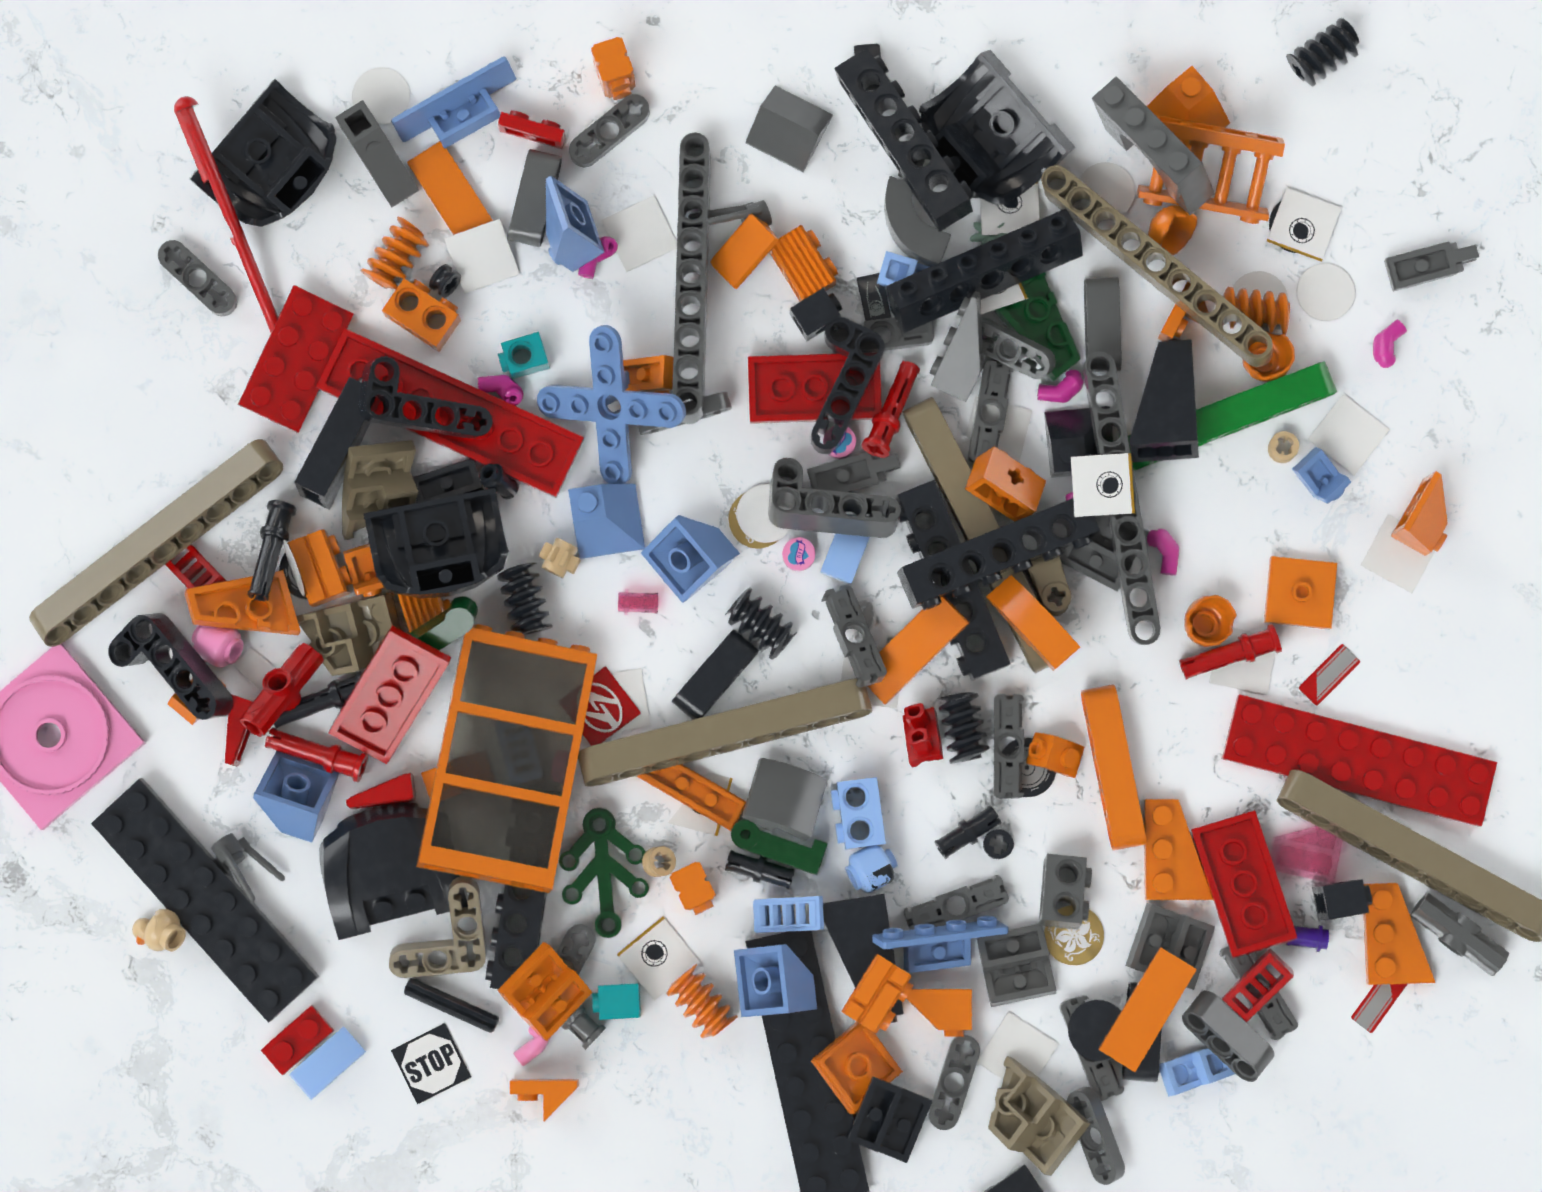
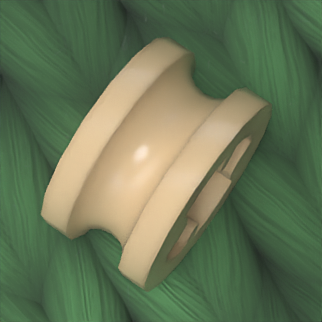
M1287 431L1276 433L1268 444L1269 456L1278 463L1290 462L1299 451L1297 437ZM1283 439V443L1286 440L1289 441L1291 447L1288 450V455H1284V451L1281 454L1276 451L1279 445L1278 440Z
M653 847L644 853L642 866L649 876H667L675 869L676 857L668 847ZM655 856L663 857L664 862H661L664 865L663 867L656 868L654 862L658 860L654 859Z

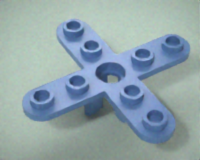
M600 325L593 329L589 336L593 388L548 385L539 391L537 405L539 410L549 418L596 422L601 476L608 484H625L632 475L628 424L673 428L684 421L686 408L683 401L674 394L625 390L629 388L630 379L629 372L624 371L621 337L612 326ZM618 400L621 408L612 412L608 405Z

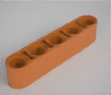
M1112 684L1081 690L1082 706L1111 848L1113 851L1146 845V834L1116 687Z

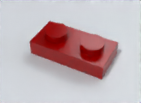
M511 110L510 114L501 112L498 121L500 132L563 150L566 135L565 130L560 129V124L545 119L541 123L529 120L527 114Z
M311 1005L260 1051L283 1076L335 1030L319 1011Z

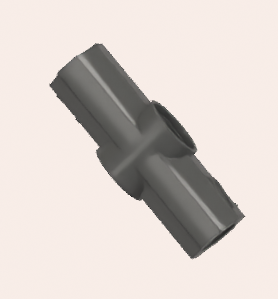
M1426 893L1417 902L1410 914L1414 920H1417L1422 926L1437 935L1439 942L1461 957L1465 956L1490 976H1494L1507 961L1510 953L1482 933V928L1462 913L1454 912L1430 893Z

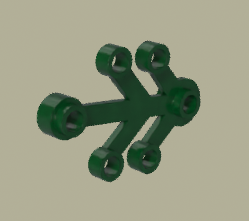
M594 808L583 819L584 833L569 851L561 854L559 865L566 871L575 870L579 866V857L593 842L595 857L577 879L563 889L562 898L571 905L579 903L583 896L582 892L597 875L601 914L595 920V930L604 938H612L621 931L622 921L614 913L611 874L628 887L630 894L635 898L646 896L649 891V885L646 880L635 877L609 855L608 841L626 853L627 861L633 865L642 863L645 850L642 846L631 843L615 829L616 820L610 811L604 808ZM598 818H602L606 822V827L602 831H596L593 827V822ZM634 848L642 851V857L639 861H633L629 857L630 851ZM566 855H573L576 861L573 867L568 868L564 866L563 858ZM638 881L645 885V891L640 895L635 894L632 889L633 884ZM570 888L577 889L579 893L575 901H569L566 897V892ZM606 918H611L615 922V927L612 931H605L602 927V923Z

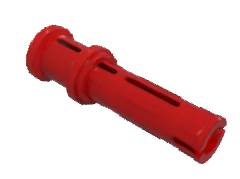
M902 361L900 363L899 370L882 410L873 416L871 421L873 427L869 436L864 438L861 444L862 448L873 456L880 458L888 457L891 451L889 445L892 438L901 428L900 415L916 377L920 372V368L912 362Z
M1270 624L1267 625L1266 630L1251 635L1241 634L1238 637V641L1180 659L1179 664L1182 673H1184V678L1187 680L1242 660L1250 663L1254 662L1256 657L1273 651L1277 654L1281 653L1282 647L1274 625Z
M273 727L269 730L271 737H266L265 748L322 765L327 773L332 774L335 771L352 777L354 782H360L368 762V754L361 753L358 755L343 750L342 746L338 744H332L328 747Z

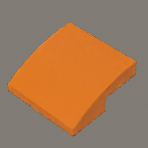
M545 942L497 990L520 1017L545 1041H548L593 993L580 976L569 968L555 950Z

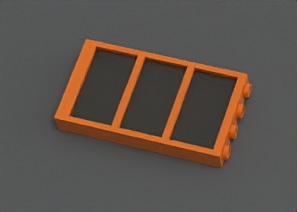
M474 624L473 628L463 635L416 867L545 893L551 892L555 880L597 660V654L591 653L590 648L582 645H571L570 648L557 645V641L549 638H538V641L525 639L524 634L515 631H506L505 634L492 632L491 627L481 624Z

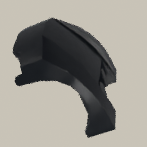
M990 49L980 53L968 69L948 88L931 100L921 104L919 113H921L924 132L930 130L939 144V147L936 149L941 157L947 155L957 171L953 175L960 183L964 180L974 196L973 198H980L992 204L1001 205L1016 199L1042 178V174L1048 167L1058 165L1076 147L1055 123L1050 125L1009 79L1011 72Z
M276 79L269 83L252 103V106L212 151L213 158L239 221L258 227H263L283 219L295 211L315 192L329 170L337 140L333 124L322 120L306 108ZM196 169L188 180L218 204L209 181L203 183L199 171Z
M495 488L363 513L376 578L387 592L420 599L450 597L478 587L504 569L509 550L503 531Z
M407 802L375 806L342 820L337 825V828L323 839L319 847L320 868L338 940L371 932V925L435 909L436 915L450 912L448 900L449 886L454 879L460 876L416 867L428 808L419 807L417 803ZM438 811L431 846L454 850L448 815L443 811L441 813ZM462 887L459 889L458 894L462 896V908L468 907V893L466 888Z

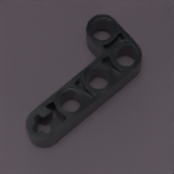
M844 317L831 319L827 323L824 333L826 345L831 350L847 357L812 429L811 445L814 450L821 454H831L839 447L882 359L885 348L884 340L878 333ZM836 327H842L847 330L849 337L844 341L838 342L832 339L830 332ZM867 341L874 342L879 351L873 356H866L860 350L861 344ZM850 371H859L863 375L864 381L860 385L853 386L847 382L845 376ZM837 400L845 401L850 407L849 412L845 415H836L831 409L833 402ZM829 421L835 424L831 434V438L834 441L828 440L826 444L820 443L821 437L818 433L824 434L829 426Z
M381 356L368 362L363 370L358 408L360 415L369 422L462 438L482 436L487 434L493 423L490 412L481 406L397 392L400 368L393 358ZM377 364H381L387 369L388 378L386 381H380L376 378L374 370ZM373 397L379 398L383 403L384 409L380 415L375 414L370 408V401ZM405 403L412 404L416 410V416L413 420L407 419L403 414ZM438 408L446 411L448 415V422L445 426L440 425L436 421L435 413ZM474 417V420L479 422V427L474 428V425L471 423H459V420Z
M165 614L137 615L111 641L108 655L114 665L119 667L144 664L149 660L197 719L207 720L225 717L231 712L233 698L230 692ZM150 624H151V626H152V634L150 633V630H149V625H150ZM129 646L131 648V656L128 651ZM170 648L173 654L172 659L169 654ZM190 673L192 674V677H193V683H192V684H191L190 678H189Z

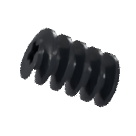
M1339 18L1336 21V25H1329L1325 33H1317L1315 40H1307L1304 43V47L1298 46L1294 50V55L1287 54L1286 58L1293 72L1302 81H1306L1313 87L1316 85L1314 74H1317L1321 79H1325L1327 77L1325 67L1329 68L1332 72L1337 71L1336 59L1345 65L1348 63L1346 52L1355 58L1359 55L1356 48L1359 44V38L1352 25L1344 18Z
M534 562L510 567L497 575L498 581L508 582L500 588L501 593L511 595L503 602L504 606L515 608L507 614L509 620L518 621L510 627V630L524 635L553 628L552 624L542 623V620L550 614L549 611H540L538 608L546 603V599L535 597V594L543 590V586L532 585V581L540 577L539 573L529 572V568L537 564Z
M749 587L739 596L725 615L731 613L728 624L731 626L739 621L741 622L738 630L740 634L751 630L748 639L751 643L761 638L759 645L761 652L771 647L769 658L773 660L779 656L798 632L793 635L790 633L793 626L791 621L783 626L780 625L783 617L782 613L770 617L773 608L771 604L761 609L760 604L763 599L761 596L751 601L749 598L753 589Z
M963 692L937 698L947 701L938 708L939 712L949 714V716L941 720V724L952 727V729L944 733V738L955 740V742L946 747L947 751L957 753L956 756L949 760L950 764L983 758L981 754L990 749L989 745L979 744L978 742L987 736L986 732L976 731V728L984 723V719L973 717L975 713L982 710L981 706L971 705L970 703L979 697L978 693Z

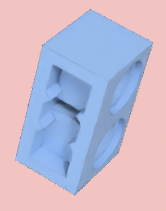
M877 777L837 782V790H831L833 810H840L841 823L835 824L838 844L844 843L845 850L885 845ZM852 788L862 790L865 795L864 803L859 807L849 805L846 801L848 790ZM856 821L865 822L869 827V835L864 840H856L850 833L851 825Z

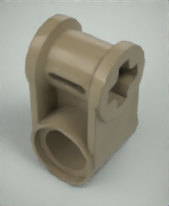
M1043 557L1031 561L1033 567L1027 569L1026 572L1032 587H1034L1038 601L1052 616H1060L1068 609L1072 598L1060 557L1047 562L1044 561ZM1051 592H1055L1057 597H1063L1060 606H1056L1055 602H1048Z

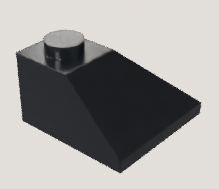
M1103 406L1100 408L1109 409L1110 406ZM1089 408L1044 412L1051 478L1072 476L1071 457L1097 455ZM1112 424L1104 425L1101 430L1102 437L1108 442H1114Z

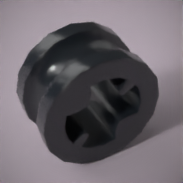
M444 264L432 275L429 287L433 291L438 290V294L445 298L457 288L461 275L457 271L452 272V268L448 264Z
M996 829L990 831L985 836L983 848L989 857L1003 859L1011 854L1014 848V841L1007 831ZM995 835L1003 836V842L1008 844L1006 851L1000 850L1001 854L994 853V847L989 845L991 838L996 839Z

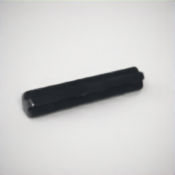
M410 978L404 988L405 995L486 1032H494L499 1022L498 1016L417 979Z

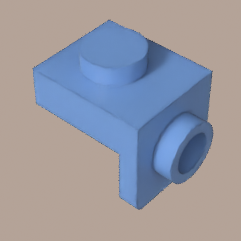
M1317 447L1311 450L1292 468L1310 494L1327 504L1341 497L1345 488L1351 483L1347 476L1338 472L1323 450Z

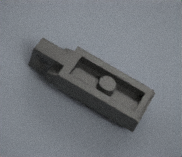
M1448 241L1385 258L1384 264L1392 292L1457 275V273L1464 271L1463 264L1476 261V258H1479L1476 244L1458 249L1456 242L1450 243Z
M864 452L807 469V474L812 489L853 492L886 481L885 473L900 469L901 465L897 453L886 458H880Z

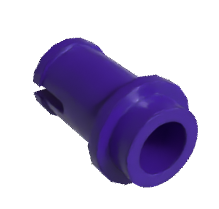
M1319 925L1318 928L1294 926L1298 938L1286 943V946L1316 948V952H1320L1321 949L1327 950L1329 929H1323L1322 925Z

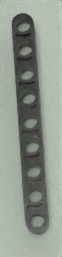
M697 132L689 133L683 137L680 143L673 394L682 401L690 399L697 402L695 409L686 411L685 419L682 422L685 424L696 423L702 418L705 402L709 225L707 221L710 215L711 154L707 138ZM693 147H699L704 150L701 155L696 157L687 154ZM693 178L703 181L701 186L697 188H690L686 184ZM693 209L702 212V215L694 220L688 219L685 216L688 211ZM690 241L701 243L700 248L696 251H688L684 247ZM691 272L700 275L699 280L694 283H688L683 279L686 274ZM688 304H696L700 307L698 312L693 315H687L683 312V308ZM692 335L699 339L698 343L692 347H686L682 344V340L687 336ZM691 367L698 371V374L692 379L681 377V372L686 368Z
M1104 351L1094 352L1085 360L1083 375L1097 455L1130 453L1114 359L1109 353ZM1095 359L1105 361L1108 366L1107 374L1103 376L1094 375L1090 369L1091 361ZM1099 392L1110 393L1113 397L1111 408L1103 409L1097 405L1096 395ZM1112 424L1118 429L1119 437L1117 441L1108 442L1102 437L1101 430L1104 425ZM1132 464L1135 513L1108 515L1128 635L1138 645H1149L1159 638L1161 627ZM1124 522H1128L1135 527L1136 535L1131 541H1125L1119 536V526ZM1129 555L1137 556L1141 561V569L1137 574L1129 573L1124 567V561ZM1134 588H1141L1147 594V601L1142 607L1134 606L1130 601V593ZM1140 621L1149 622L1153 628V633L1147 640H1142L1136 635L1135 628Z

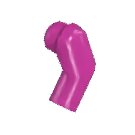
M606 236L600 238L604 253L580 267L578 271L579 276L587 279L594 278L597 263L616 253L618 244L614 238Z
M1398 319L1378 333L1373 340V357L1382 368H1389L1394 365L1396 361L1394 341L1407 332L1403 323Z
M1069 370L1065 373L1066 377L1056 386L1039 384L1037 400L1059 403L1070 401L1083 387L1082 374L1078 370Z
M510 376L477 377L478 389L486 393L496 392L504 401L515 406L521 403L524 395L523 390Z
M1159 528L1158 530L1149 531L1147 544L1153 548L1157 547L1162 554L1160 574L1176 576L1179 545L1165 529Z

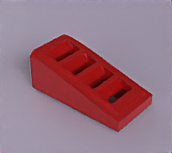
M192 544L187 547L189 552L175 565L172 561L177 556L165 564L188 589L227 581ZM194 558H196L197 561H196L189 569H187L184 573H182L181 571H182ZM204 568L207 569L195 582L191 583V580Z
M231 694L233 708L228 714L225 763L237 767L240 764L251 733L242 725L239 719L253 701Z
M411 772L405 773L351 796L349 799H346V806L353 810L415 801L417 798L414 775Z
M1269 948L1222 997V1000L1247 1023L1294 977V971ZM1269 963L1281 974L1278 978L1266 968ZM1260 973L1271 985L1266 988L1255 976ZM1249 982L1262 994L1259 998L1246 987ZM1239 992L1252 1003L1249 1009L1236 997Z

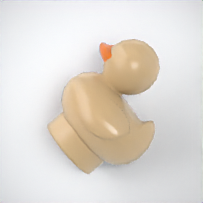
M168 909L157 910L155 912L156 915L151 919L140 918L134 922L132 932L137 944H146L149 949L154 951H175L183 944L186 937V931L181 927L179 917L175 912Z

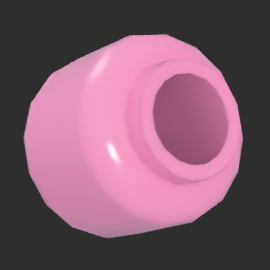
M199 625L192 634L193 648L205 662L215 667L223 668L235 663L243 651L244 644L238 629Z

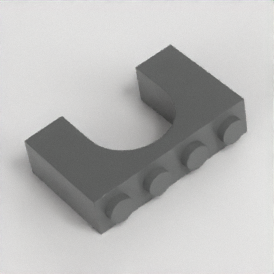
M1117 76L1091 98L1105 130L1126 151L1135 145L1159 173L1168 194L1189 215L1193 214L1215 194L1203 163Z

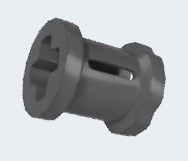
M581 1005L561 1027L564 1030L569 1029L583 1042L582 1047L586 1050L606 1027L604 1025L599 1026L585 1013L586 1008Z

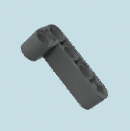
M782 458L775 463L770 482L768 516L771 523L776 527L876 538H887L895 532L901 508L894 498L881 495L802 488L803 468L797 460ZM786 476L791 478L792 480L786 481L783 480L781 477ZM780 505H785V506H788V507L791 508V509H790V510H784V509H781L779 506H780ZM812 509H821L822 511H824V513L814 512ZM850 511L855 513L857 516H849L845 512Z

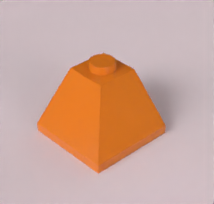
M1193 65L1167 85L1147 105L1155 115L1220 127H1227L1230 124L1214 90ZM1178 138L1191 151L1192 145L1189 144V140Z
M1435 471L1422 480L1391 537L1424 556L1430 554L1433 550L1438 552L1447 538V534L1443 533L1448 522L1442 474Z

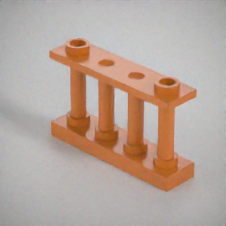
M1156 115L1177 138L1189 140V144L1192 145L1191 152L1201 162L1204 149L1208 148L1209 144L1222 146L1221 150L1224 151L1215 196L1207 200L1198 209L1240 216L1241 221L1251 224H1259L1260 220L1268 221V209L1259 206L1269 161L1273 160L1274 156L1283 157L1285 148L1283 138ZM1241 150L1254 152V156L1257 157L1247 204L1227 201L1237 154H1241ZM1153 167L1150 186L1138 185V198H1143L1144 203L1153 206H1162L1163 202L1179 205L1168 194L1166 189H1162L1164 182Z

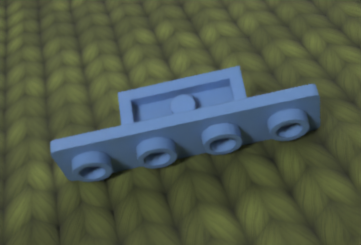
M503 56L414 107L405 110L392 118L391 122L402 142H406L432 127L445 149L499 119L500 112L490 94L516 80L515 74L507 58Z
M981 916L977 918V922L966 923L963 920H949L945 926L935 927L932 924H918L914 926L915 929L903 931L901 928H886L882 934L872 935L873 943L882 949L903 947L904 970L908 973L971 965V938L1008 934V926L998 921L997 917Z

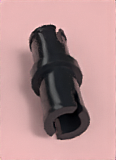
M988 806L987 809L968 821L964 819L958 823L959 827L940 839L935 840L934 843L938 846L937 849L944 859H947L969 843L971 845L977 843L978 837L1002 822L992 806Z
M733 850L730 851L725 871L751 877L753 882L756 883L765 881L790 889L795 869L767 862V858L762 856L757 859L734 852Z

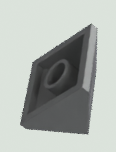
M775 85L760 105L745 144L804 173L833 114Z

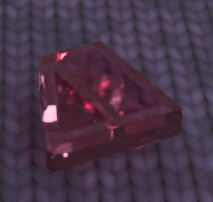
M1318 826L1273 837L1270 856L1275 871L1334 884L1343 839Z

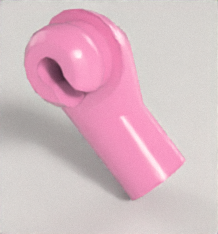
M531 1027L528 1030L533 1038L513 1053L522 1066H525L542 1053L548 1043Z

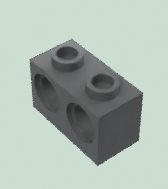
M1046 854L1043 861L1038 926L1078 930L1082 920H1088L1089 901L1084 900L1085 888H1090L1092 868L1086 867V857ZM1064 868L1072 870L1076 880L1072 883L1062 881L1059 877V870ZM1060 901L1070 903L1073 908V914L1069 916L1061 915L1056 909V903Z

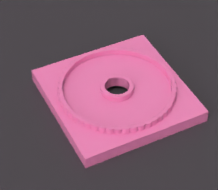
M63 644L50 648L0 691V782L40 830L47 828L146 744ZM53 723L60 729L61 738L55 746L43 747L38 741V731L44 724Z

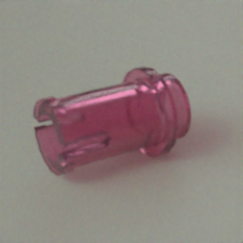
M625 589V592H618V612H624V615H628V612L658 614V592L636 593L629 592V589Z

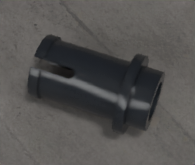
M490 463L481 469L480 479L482 485L488 489L495 488L496 492L503 499L508 500L514 497L507 490L508 488H511L516 493L518 492L519 484L504 473L501 465Z

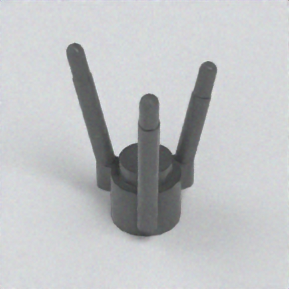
M761 200L741 206L710 210V219H708L707 223L708 225H714L741 219L743 223L750 214H753L770 226L772 225V218L766 202ZM702 212L689 214L688 219H697L702 215Z
M230 833L219 839L211 847V850L216 855L215 859L232 878L231 871L233 872L251 902H254L256 898L237 866L245 859L243 852L249 854L278 880H285V876L254 850L244 837L237 840L234 834Z

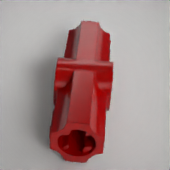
M306 643L299 644L281 668H275L264 676L262 681L264 689L239 719L242 725L254 735L259 737L265 736L284 711H290L300 703V690L323 663L322 655Z

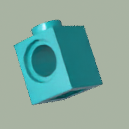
M539 332L501 343L503 352L497 354L503 373L509 371L512 379L550 369ZM526 349L531 352V358L527 363L518 364L513 360L514 354L518 350Z
M640 984L599 985L598 992L592 993L593 1013H599V1020L640 1018Z

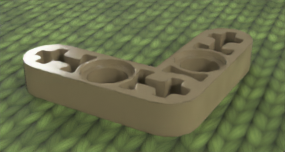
M460 876L454 879L449 886L448 900L453 939L403 943L395 946L390 952L388 965L390 971L395 976L411 978L478 971L483 967L486 960L485 933L478 883L473 878ZM462 887L466 888V891L469 893L468 907L462 908V896L458 894L459 889ZM464 917H471L476 921L477 926L471 931H464L458 926V922ZM473 940V952L476 954L475 960H469L468 955H466L467 941ZM433 951H441L447 956V960L443 964L437 965L431 963L428 956ZM418 953H423V965L419 966ZM401 955H406V959L409 960L408 966H402L401 961H399Z

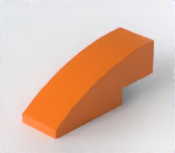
M1012 575L986 596L997 611L1027 645L1037 652L1052 671L1080 648L1078 643Z

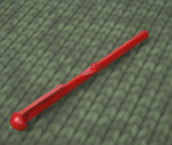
M190 96L180 97L174 104V113L203 183L209 181L223 217L232 232L233 237L230 240L238 251L271 333L278 315L194 111V107L199 104Z

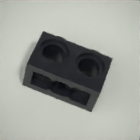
M1363 879L1312 887L1318 920H1332L1369 913L1368 906L1372 905V895L1369 886H1364Z

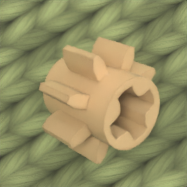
M559 538L555 539L553 545L545 542L538 555L544 559L541 568L560 578H564L567 571L574 574L581 562L580 558L575 556L578 548Z

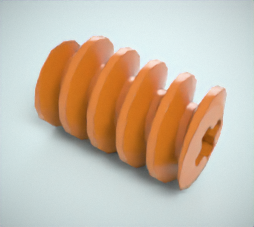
M397 216V221L401 227L392 225L389 228L394 238L383 236L382 242L387 249L381 247L374 249L379 260L374 258L367 259V264L372 270L360 269L366 277L385 289H397L398 285L393 280L395 277L406 279L407 276L401 268L404 266L413 269L414 265L409 259L410 255L418 258L422 256L416 248L417 245L429 246L424 238V234L413 224Z
M1229 286L1226 288L1223 297L1262 328L1263 324L1267 323L1269 333L1273 334L1276 326L1280 325L1282 334L1286 335L1290 319V302H1288L1285 293H1279L1275 300L1273 292L1267 291L1263 299H1261L1260 291L1255 289L1248 298L1247 290L1241 288L1235 297L1234 289ZM1229 322L1230 329H1234L1237 322Z
M695 964L671 984L666 994L668 996L680 995L675 1002L676 1007L688 1005L683 1015L685 1018L693 1015L697 1016L692 1023V1027L697 1028L704 1025L705 1028L700 1035L704 1039L717 1035L738 1018V1015L726 1017L731 1008L730 1005L718 1007L722 995L717 994L710 997L709 994L714 985L712 983L701 985L706 975L704 973L693 975L692 973L697 967V964Z

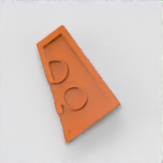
M283 570L275 572L269 600L265 602L254 600L256 595L253 598L247 596L253 576L190 588L185 591V598L193 625L297 636L300 634V627Z
M1145 799V900H1213L1179 800Z
M1398 883L1364 884V886H1369L1372 895V905L1368 906L1369 913L1363 914L1366 985L1436 983Z

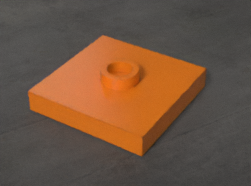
M1271 556L1269 559L1264 623L1332 629L1337 563Z
M855 1022L811 1060L849 1114H855L858 1111L872 1076L891 1083L903 1072L877 1035L858 1022Z

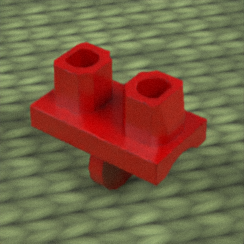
M923 703L905 707V715L902 717L908 760L911 767H917L925 761L931 762L944 759L935 708L925 709Z

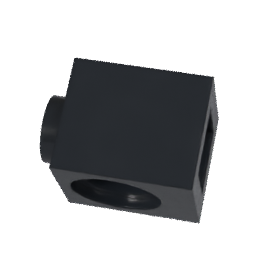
M822 288L791 307L789 314L807 342L824 332L827 323L831 319L841 317L839 312L843 309L833 293L828 295L825 289Z

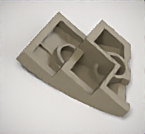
M413 440L349 447L342 490V535L344 540L354 538L353 532L366 527L363 513L414 504L416 502L418 490L410 472L416 453Z
M391 593L296 616L299 626L311 640L309 645L322 655L324 659L323 664L332 676L365 669L390 627L393 625L398 629L400 628Z
M1007 1056L1003 1064L1006 1070L1002 1087L997 1088L995 1109L991 1113L988 1129L1009 1150L1024 1153L1044 1175L1052 1176L1091 1123L1039 1077L1012 1057Z

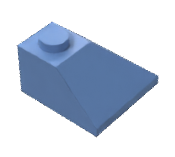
M549 176L546 178V235L550 244L548 251L552 260L557 265L561 264L574 272L603 254L604 249L587 200L554 177Z
M600 484L568 489L580 559L645 549L635 484Z
M681 515L675 517L641 552L642 556L682 603L721 573L740 554L719 528Z
M276 751L254 792L253 799L281 833L312 843L324 820L339 773L335 771L332 774L327 773L321 765Z
M786 944L734 950L741 1017L785 1014L817 1009L814 975Z

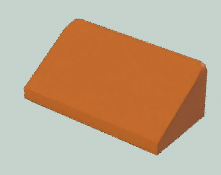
M750 214L713 256L710 263L733 288L737 289L777 244L779 239L767 223Z

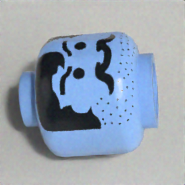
M879 845L867 846L850 855L849 865L845 867V870L856 890L862 889L866 893H871L894 880V868L898 865L890 849L884 851Z

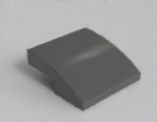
M1108 515L1094 516L1100 531L1092 537L1093 543L1076 550L1073 545L1068 546L1064 549L1060 559L1067 566L1118 592L1120 585ZM1124 522L1119 526L1118 533L1123 540L1131 541L1136 535V530L1132 524ZM1144 528L1145 539L1149 533V530ZM1129 555L1126 557L1124 567L1127 571L1130 570L1136 556Z
M760 758L742 817L769 831L777 827L806 841L812 837L828 779L784 762Z
M1146 903L1125 966L1145 972L1159 947L1197 969L1186 987L1194 990L1215 926L1160 906Z
M1035 924L1008 930V934L976 938L991 1007L1056 994L1057 990L1043 926Z

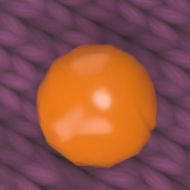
M1179 205L1163 208L1151 220L1148 236L1171 255H1175L1191 239L1197 226V216L1195 214L1189 215Z
M1267 332L1273 342V356L1266 365L1255 367L1242 359L1243 367L1252 378L1263 382H1270L1287 374L1295 360V349L1289 338L1284 334L1275 335ZM1255 342L1250 345L1248 350L1253 354L1259 355L1266 351L1267 346L1261 342Z
M1219 595L1203 596L1193 601L1187 608L1184 618V629L1187 632V636L1196 644L1203 647L1220 645L1233 633V622L1237 614L1229 600Z

